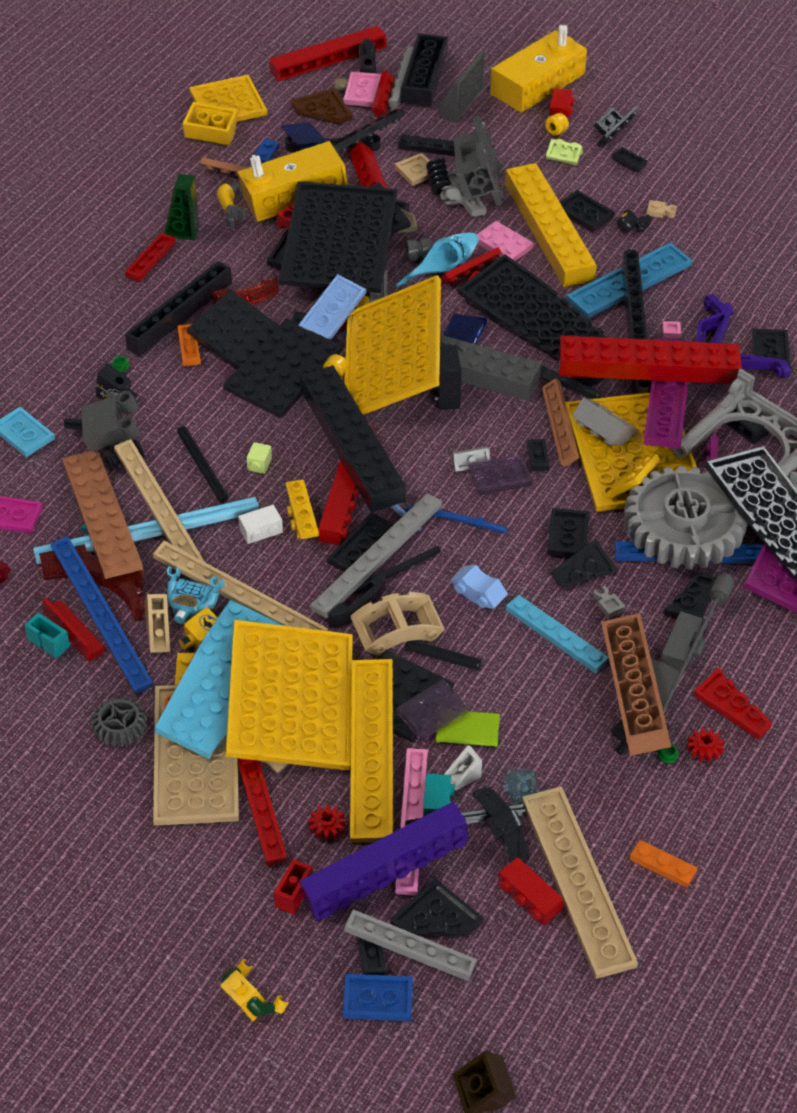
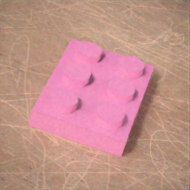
M351 72L344 96L345 105L372 107L381 74Z
M497 221L477 234L479 238L477 244L489 251L499 247L502 252L499 257L506 254L514 261L518 260L534 246L532 241Z

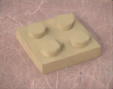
M420 153L395 163V170L413 186L428 180L426 164L430 160Z

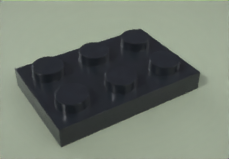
M576 190L560 202L568 218L592 232L607 223L615 215L613 210L579 190Z
M752 329L753 355L785 360L791 368L788 331Z
M552 508L547 555L571 557L586 546L590 511Z

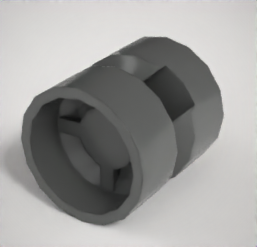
M430 238L420 239L419 242L416 239L406 240L408 262L418 261L419 258L422 261L432 247Z

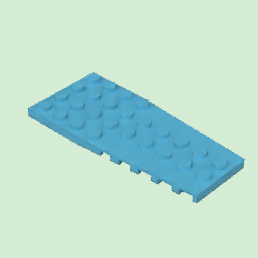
M232 600L229 601L201 642L157 722L154 731L208 759L213 751L222 744L227 734L234 620L284 626Z

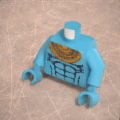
M169 566L167 574L171 576V579L168 581L167 596L169 606L172 607L173 614H175L174 620L179 624H184L187 618L191 619L205 607L212 611L219 597L218 590L225 586L224 580L220 578L219 583L216 585L218 578L213 576L210 579L211 586L184 579L176 581L181 571L176 567L175 574H172V567Z

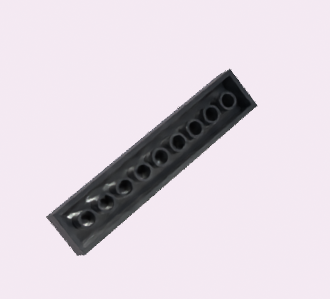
M332 365L300 375L301 393L370 512L406 502V486L335 367Z

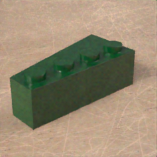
M178 174L164 234L175 237V239L196 241L200 226L195 175Z

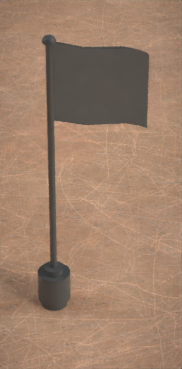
M721 574L717 577L709 592V596L714 602L680 672L661 661L651 658L664 713L667 712L666 708L717 603L727 602L734 588V579L727 574Z

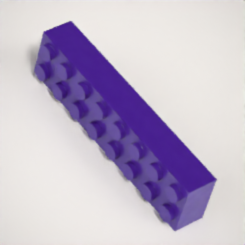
M453 801L300 880L304 902L315 921L328 918L333 912L349 907L352 902L368 897L371 892L387 887L397 877L402 879L409 872L425 867L430 861L444 857L453 849L462 848L468 842L465 818Z

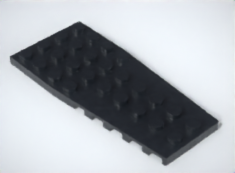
M506 254L458 288L460 296L493 320L558 360L561 336L607 338L603 334V330L600 328L596 329L591 324L590 319H584L578 309H572L568 305L567 300L564 298L560 299L555 290Z
M764 446L707 461L704 467L735 509L797 581V489Z

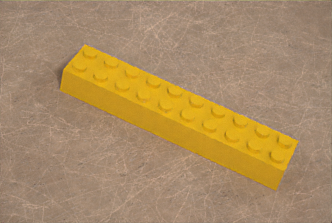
M537 163L506 169L505 186L563 287L594 281L597 265Z

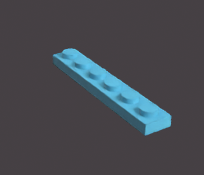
M518 595L506 605L507 612L595 674L609 662L608 656L522 596Z

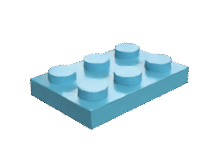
M21 407L0 419V436L25 457L30 456L55 439L54 433Z

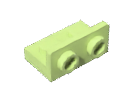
M551 139L546 159L577 166L580 155L582 156L583 149L580 144L575 142L568 143L561 139Z

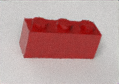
M518 857L499 871L498 884L501 890L505 893L508 892L519 906H523L534 920H538L543 926L562 911L564 899Z

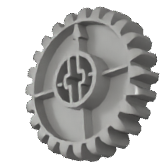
M678 466L677 471L666 467L663 468V474L653 471L650 473L649 478L644 477L638 486L632 487L630 495L625 502L624 525L627 527L628 537L634 539V546L638 549L645 548L644 555L646 557L658 556L657 563L665 564L666 561H670L673 568H678L680 564H685L687 569H693L694 564H698L701 568H707L709 561L719 564L722 562L723 556L731 557L734 554V549L740 547L746 534L748 524L746 520L735 509L710 473L706 471L704 474H701L700 469L697 467H693L691 471H687L684 466Z

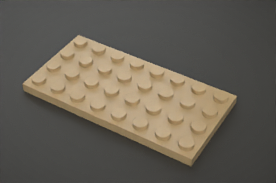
M178 685L155 686V726L165 710V697L173 694ZM155 733L154 826L239 821L238 758L225 757L226 736L222 744L213 751L208 759Z

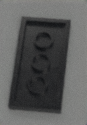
M370 513L327 558V563L345 572L394 524L374 513Z

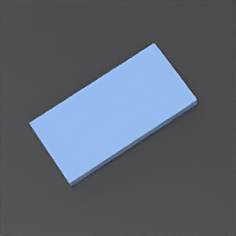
M337 274L300 322L299 326L331 340L367 293L366 289Z

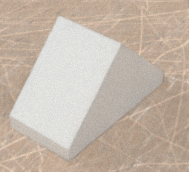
M468 745L444 775H451V784H455V790H459L481 778L482 759Z

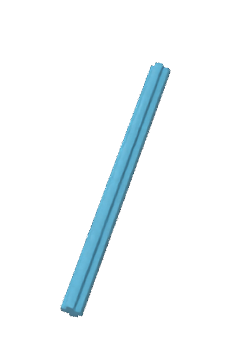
M256 497L177 514L185 530L238 518L240 515L258 510L259 506ZM156 519L128 526L133 542L165 535ZM89 535L70 539L79 555L95 551ZM50 544L33 548L37 564L58 560Z

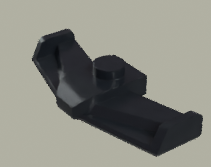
M485 786L472 793L473 798L491 816V818L486 819V823L495 840L504 839L509 864L517 857L523 862L529 860L522 830V820L518 813L512 810L492 787Z

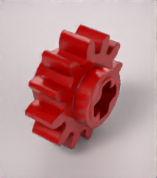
M701 728L700 733L694 730L693 735L688 737L687 751H692L691 757L699 756V762L703 758L708 763H710L711 758L718 760L719 755H722L724 750V740L719 739L720 733L713 735L712 729L705 732L704 728Z
M327 804L323 810L318 806L317 813L311 811L308 826L310 827L311 834L316 833V839L324 836L325 841H328L329 836H332L336 840L337 833L343 834V827H346V819H344V812L338 813L337 806L331 810Z

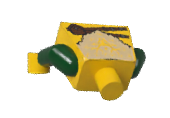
M242 959L237 967L228 970L221 976L222 984L220 987L224 993L253 1022L260 1016L274 1012L282 1014L289 1003L282 1001L284 997L280 995L276 997L274 1003H267L261 994L245 978L253 968V966L248 967L245 965L246 959Z

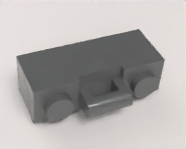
M680 612L662 652L661 662L680 672L691 646L702 627L703 618ZM702 636L687 667L690 666L692 657L699 658L706 643Z

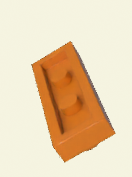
M192 324L178 325L183 366L201 364L198 341L187 333V329Z
M639 840L629 859L686 888L690 885L698 869L642 840Z

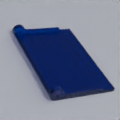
M310 122L281 125V128L298 146H315L328 142Z
M453 314L443 336L477 344L488 320L483 317Z

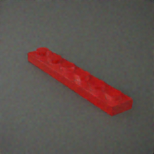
M238 759L239 771L266 866L287 862L286 850L259 760Z

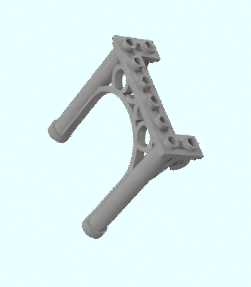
M740 368L737 378L730 386V393L682 437L681 448H672V451L679 458H685L720 425L738 420L752 421L765 426V429L770 431L781 443L784 457L778 465L788 477L792 471L794 472L797 469V441L789 440L785 435L791 434L797 437V418L753 391L755 377ZM750 407L756 412L752 414L745 413L742 408ZM734 409H737V413H731V412H732ZM790 448H796L791 454H789Z

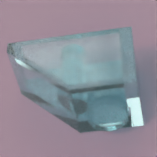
M523 767L518 770H511L505 774L504 788L514 804L522 803V796L534 794L535 771Z

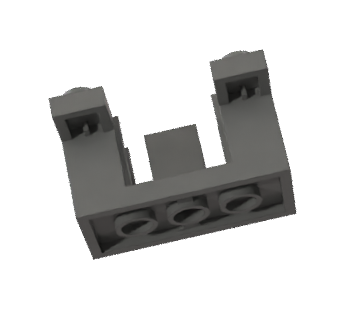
M478 115L473 117L476 131L454 137L456 176L466 200L492 193L497 206L503 204L502 197H504L502 187L499 188L498 186L499 169H502L500 160H496L495 156H497L495 147H491V136L486 134V123Z

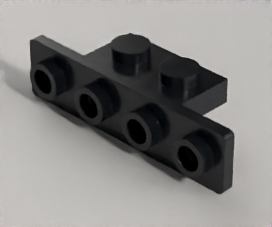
M636 105L624 117L612 107L594 125L603 135L597 145L607 144L612 138L611 135L615 136L620 131L619 127L623 128L629 122L628 119L631 121L637 114L635 111L638 109V106Z

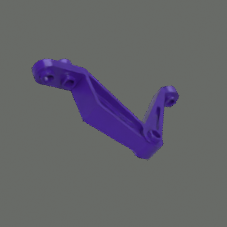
M714 294L705 296L703 305L713 316L698 321L697 342H705V335L716 330L711 343H722L730 325V316L733 315V308L730 303L723 304ZM740 354L742 369H771L781 379L791 375L790 367L785 360Z

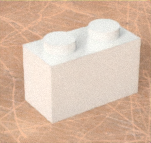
M274 505L238 516L239 529L247 544L283 533L282 519Z

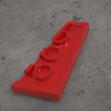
M717 668L694 691L693 696L758 740L772 726V722L755 705H751L748 697L743 692L740 693L730 679L727 680L720 668Z

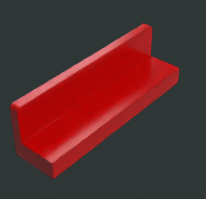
M359 141L349 151L361 186L369 187L381 183L384 188H387L374 151Z
M47 598L42 600L45 615L52 622L67 631L69 641L88 661L105 652V648L61 600L53 604Z

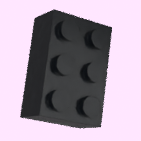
M457 345L440 346L439 386L432 388V391H435L434 403H438L439 410L460 409L462 369Z

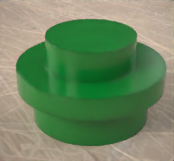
M117 356L113 359L111 366L120 372H124L129 368V361L123 356Z
M673 744L669 748L658 750V757L662 762L673 763L678 759L679 752Z

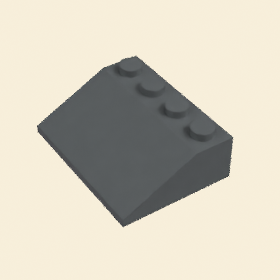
M482 49L440 103V118L457 123L483 91L485 50Z

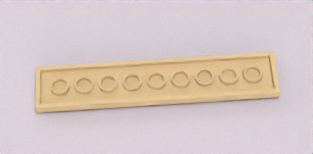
M558 787L522 796V803L527 808L526 813L559 893L564 899V905L595 979L637 968V959L563 788Z

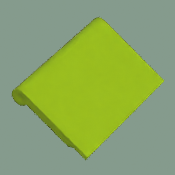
M439 709L436 743L484 745L497 748L500 714Z

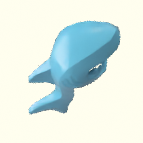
M468 232L437 240L424 260L400 280L396 287H400L423 274L446 273L463 265L472 255L479 241L478 235Z

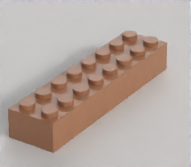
M640 613L601 622L630 756L671 747Z

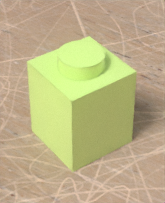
M253 443L247 456L248 471L266 473L272 460L271 446Z

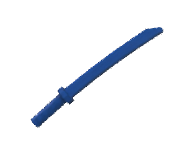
M407 506L406 511H409L413 506ZM438 510L433 515L475 525L479 529H490L502 534H506L508 527L485 521L482 517L477 519L443 510Z

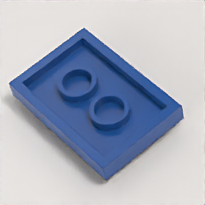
M345 974L343 1019L411 1021L413 977Z

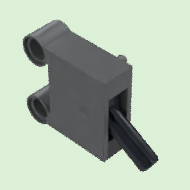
M127 390L120 392L118 395L81 407L82 420H64V427L66 429L82 430L83 442L89 451H96L108 446L112 447L126 440H134L140 435V430L132 417H123V413L127 415L133 414L138 409V403L131 392Z

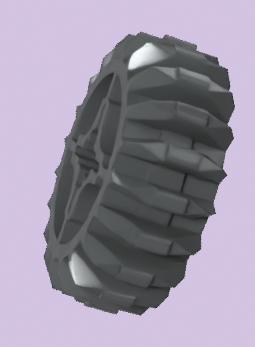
M116 696L113 701L108 698L107 703L101 702L100 707L96 708L92 716V729L100 742L104 741L106 746L112 743L114 748L117 744H120L123 748L125 743L131 745L132 740L138 741L139 736H143L144 730L147 728V715L145 714V709L141 707L139 702H134L133 698L127 700L124 696L122 699H118Z

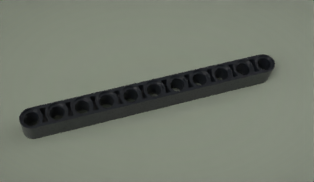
M629 249L624 252L621 265L628 339L648 340L639 254L637 251ZM632 379L634 394L650 393L652 380Z

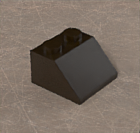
M483 1051L452 1074L464 1113H484L496 1110L517 1097L503 1055Z

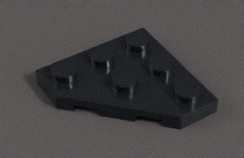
M436 878L390 918V924L418 936H469L484 921V917Z

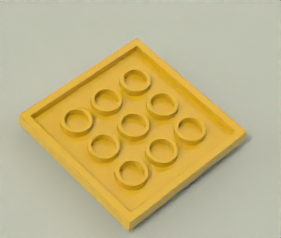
M249 75L189 87L194 102L238 110L237 122L267 115V109Z

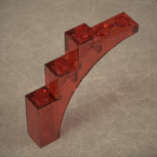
M85 544L74 546L94 582L118 595L131 610L135 622L143 620L142 612H145L143 600L139 601V597H141L140 590H143L142 582L145 581L143 570L105 579L98 558L92 557L91 552L86 551ZM53 551L39 553L44 580L68 578Z

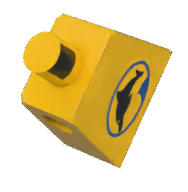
M205 607L184 624L185 637L179 640L184 650L191 646L198 650L204 637L218 619L208 607Z

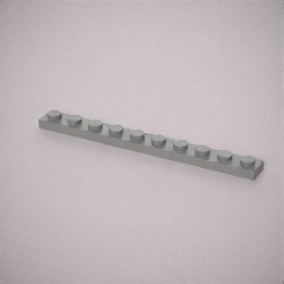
M427 493L311 604V610L327 618L332 610L343 603L442 507V501Z

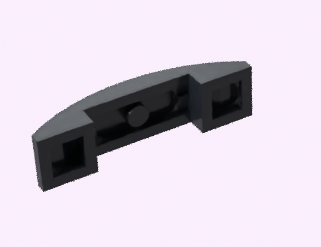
M381 571L369 581V590L347 607L341 603L328 614L329 627L336 628L353 622L350 616L370 602L372 605L377 603L385 589L386 572Z

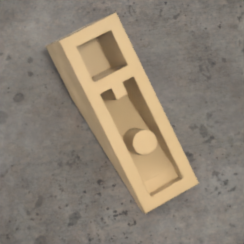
M147 594L144 605L150 653H170L167 594Z

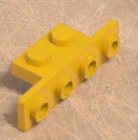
M304 480L286 482L290 506H287L288 518L292 517V520H290L292 531H295L297 538L300 539L319 536Z

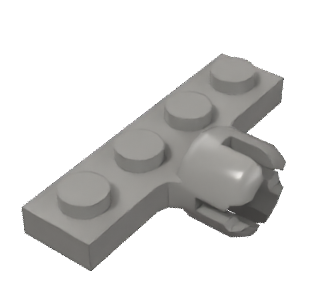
M448 172V181H450L451 185L442 188L444 191L441 192L440 198L443 204L457 205L461 203L470 216L486 215L487 209L480 199L476 197L466 200L456 172Z

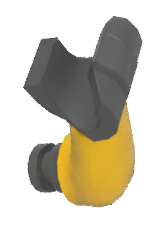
M232 182L229 185L225 183L217 190V199L226 213L227 226L230 229H235V219L246 220L245 210L235 206L233 202L235 194L240 192V186L237 182Z

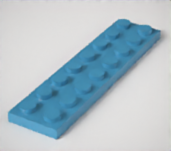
M671 242L639 258L642 290L692 266L693 260ZM619 268L567 294L566 300L586 318H590L624 300L622 269Z

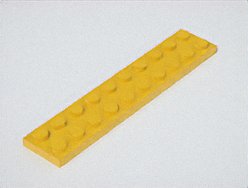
M392 659L352 660L350 842H376L393 833Z

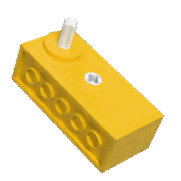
M560 25L559 32L556 30L492 67L490 94L522 113L552 95L554 88L562 89L583 76L586 71L587 48L567 36L566 25Z
M330 141L262 164L259 155H252V158H250L252 167L238 171L244 200L257 222L277 216V213L294 203L298 181L348 185L345 165Z

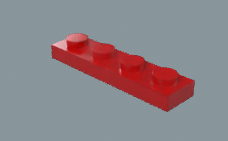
M388 70L383 71L371 108L377 118L386 114L389 98H391L392 88L395 83L393 75Z
M160 233L125 271V277L140 282L176 243L175 237Z
M497 247L446 272L440 278L442 285L447 283L453 284L459 277L465 278L472 273L471 271L475 269L479 271L484 268L487 263L491 265L502 253L500 248Z

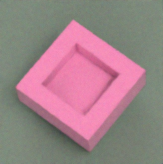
M663 321V338L680 339V322Z

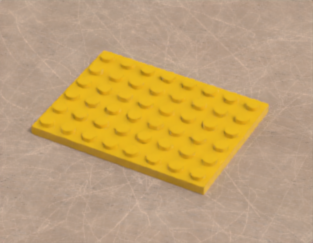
M438 275L356 308L348 316L345 358L348 365L345 370L344 384L363 415L439 386L441 279Z
M650 393L589 399L600 403L639 429V432L622 446L615 444L610 446L603 441L604 437L601 435L597 437L590 432L591 429L586 426L584 428L576 423L577 419L572 415L581 400L565 402L576 447L596 512L625 508V502L630 495V490L613 498H610L607 492L640 463L639 461L647 455L651 457L657 454L660 458V461L650 473L658 471L660 474H663V468L666 467L672 468L673 471H677L678 466L686 467L687 471L697 467L692 452L685 458H679L674 454L672 448L643 445Z
M234 620L225 757L349 771L351 766L353 634Z

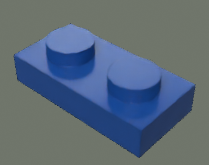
M270 139L262 141L254 154L255 156H260L261 164L272 160L279 148V142Z

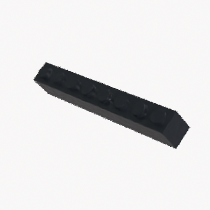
M217 261L125 333L127 350L140 357L178 325L232 284L231 268Z

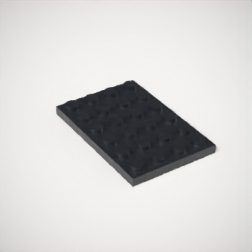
M285 319L223 384V389L281 418L302 395L300 391V375L322 369L324 363L331 355H339L343 351V346L320 334L309 331L293 321Z

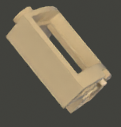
M408 592V595L401 596L398 593L383 596L382 601L373 605L370 602L350 616L365 651L377 656L403 642L412 640L432 642L445 630L430 596L419 592ZM402 611L416 612L421 624L408 626ZM390 614L397 630L375 640L369 624L382 616Z

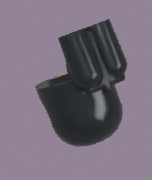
M626 209L624 215L618 218L617 227L623 233H630L635 228H637L638 232H642L651 224L650 220L652 218L648 214L638 218L631 210Z

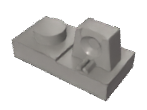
M488 446L452 452L455 472L491 465Z

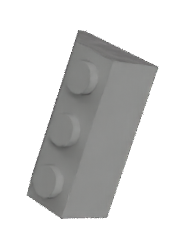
M584 397L572 415L577 419V424L584 428L586 426L589 427L592 434L597 437L601 435L605 438L603 441L610 446L614 444L622 446L639 432V429L600 403Z

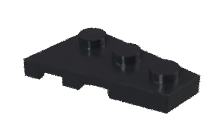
M594 539L551 571L550 575L560 588H564L617 571L618 569L597 540Z
M698 572L685 586L684 591L680 595L678 594L674 601L664 609V614L678 618L682 611L704 619L711 599L709 592L717 577Z

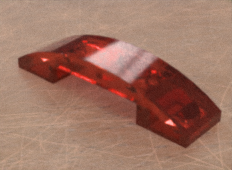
M278 277L261 280V285L233 292L253 305L272 297L279 291ZM228 288L212 292L213 305L229 292Z

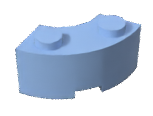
M477 565L464 566L450 580L454 585V589L459 594H463L481 608H495L508 594L498 578L486 575Z

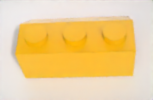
M192 102L183 121L184 137L230 146L235 135L238 110Z

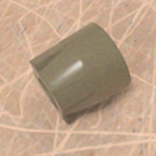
M336 78L335 90L346 91L349 79Z

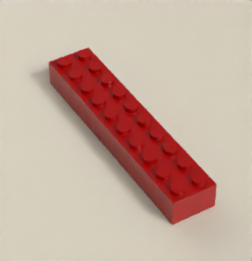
M581 336L560 337L559 376L732 384L737 378L738 370L742 369L740 344Z

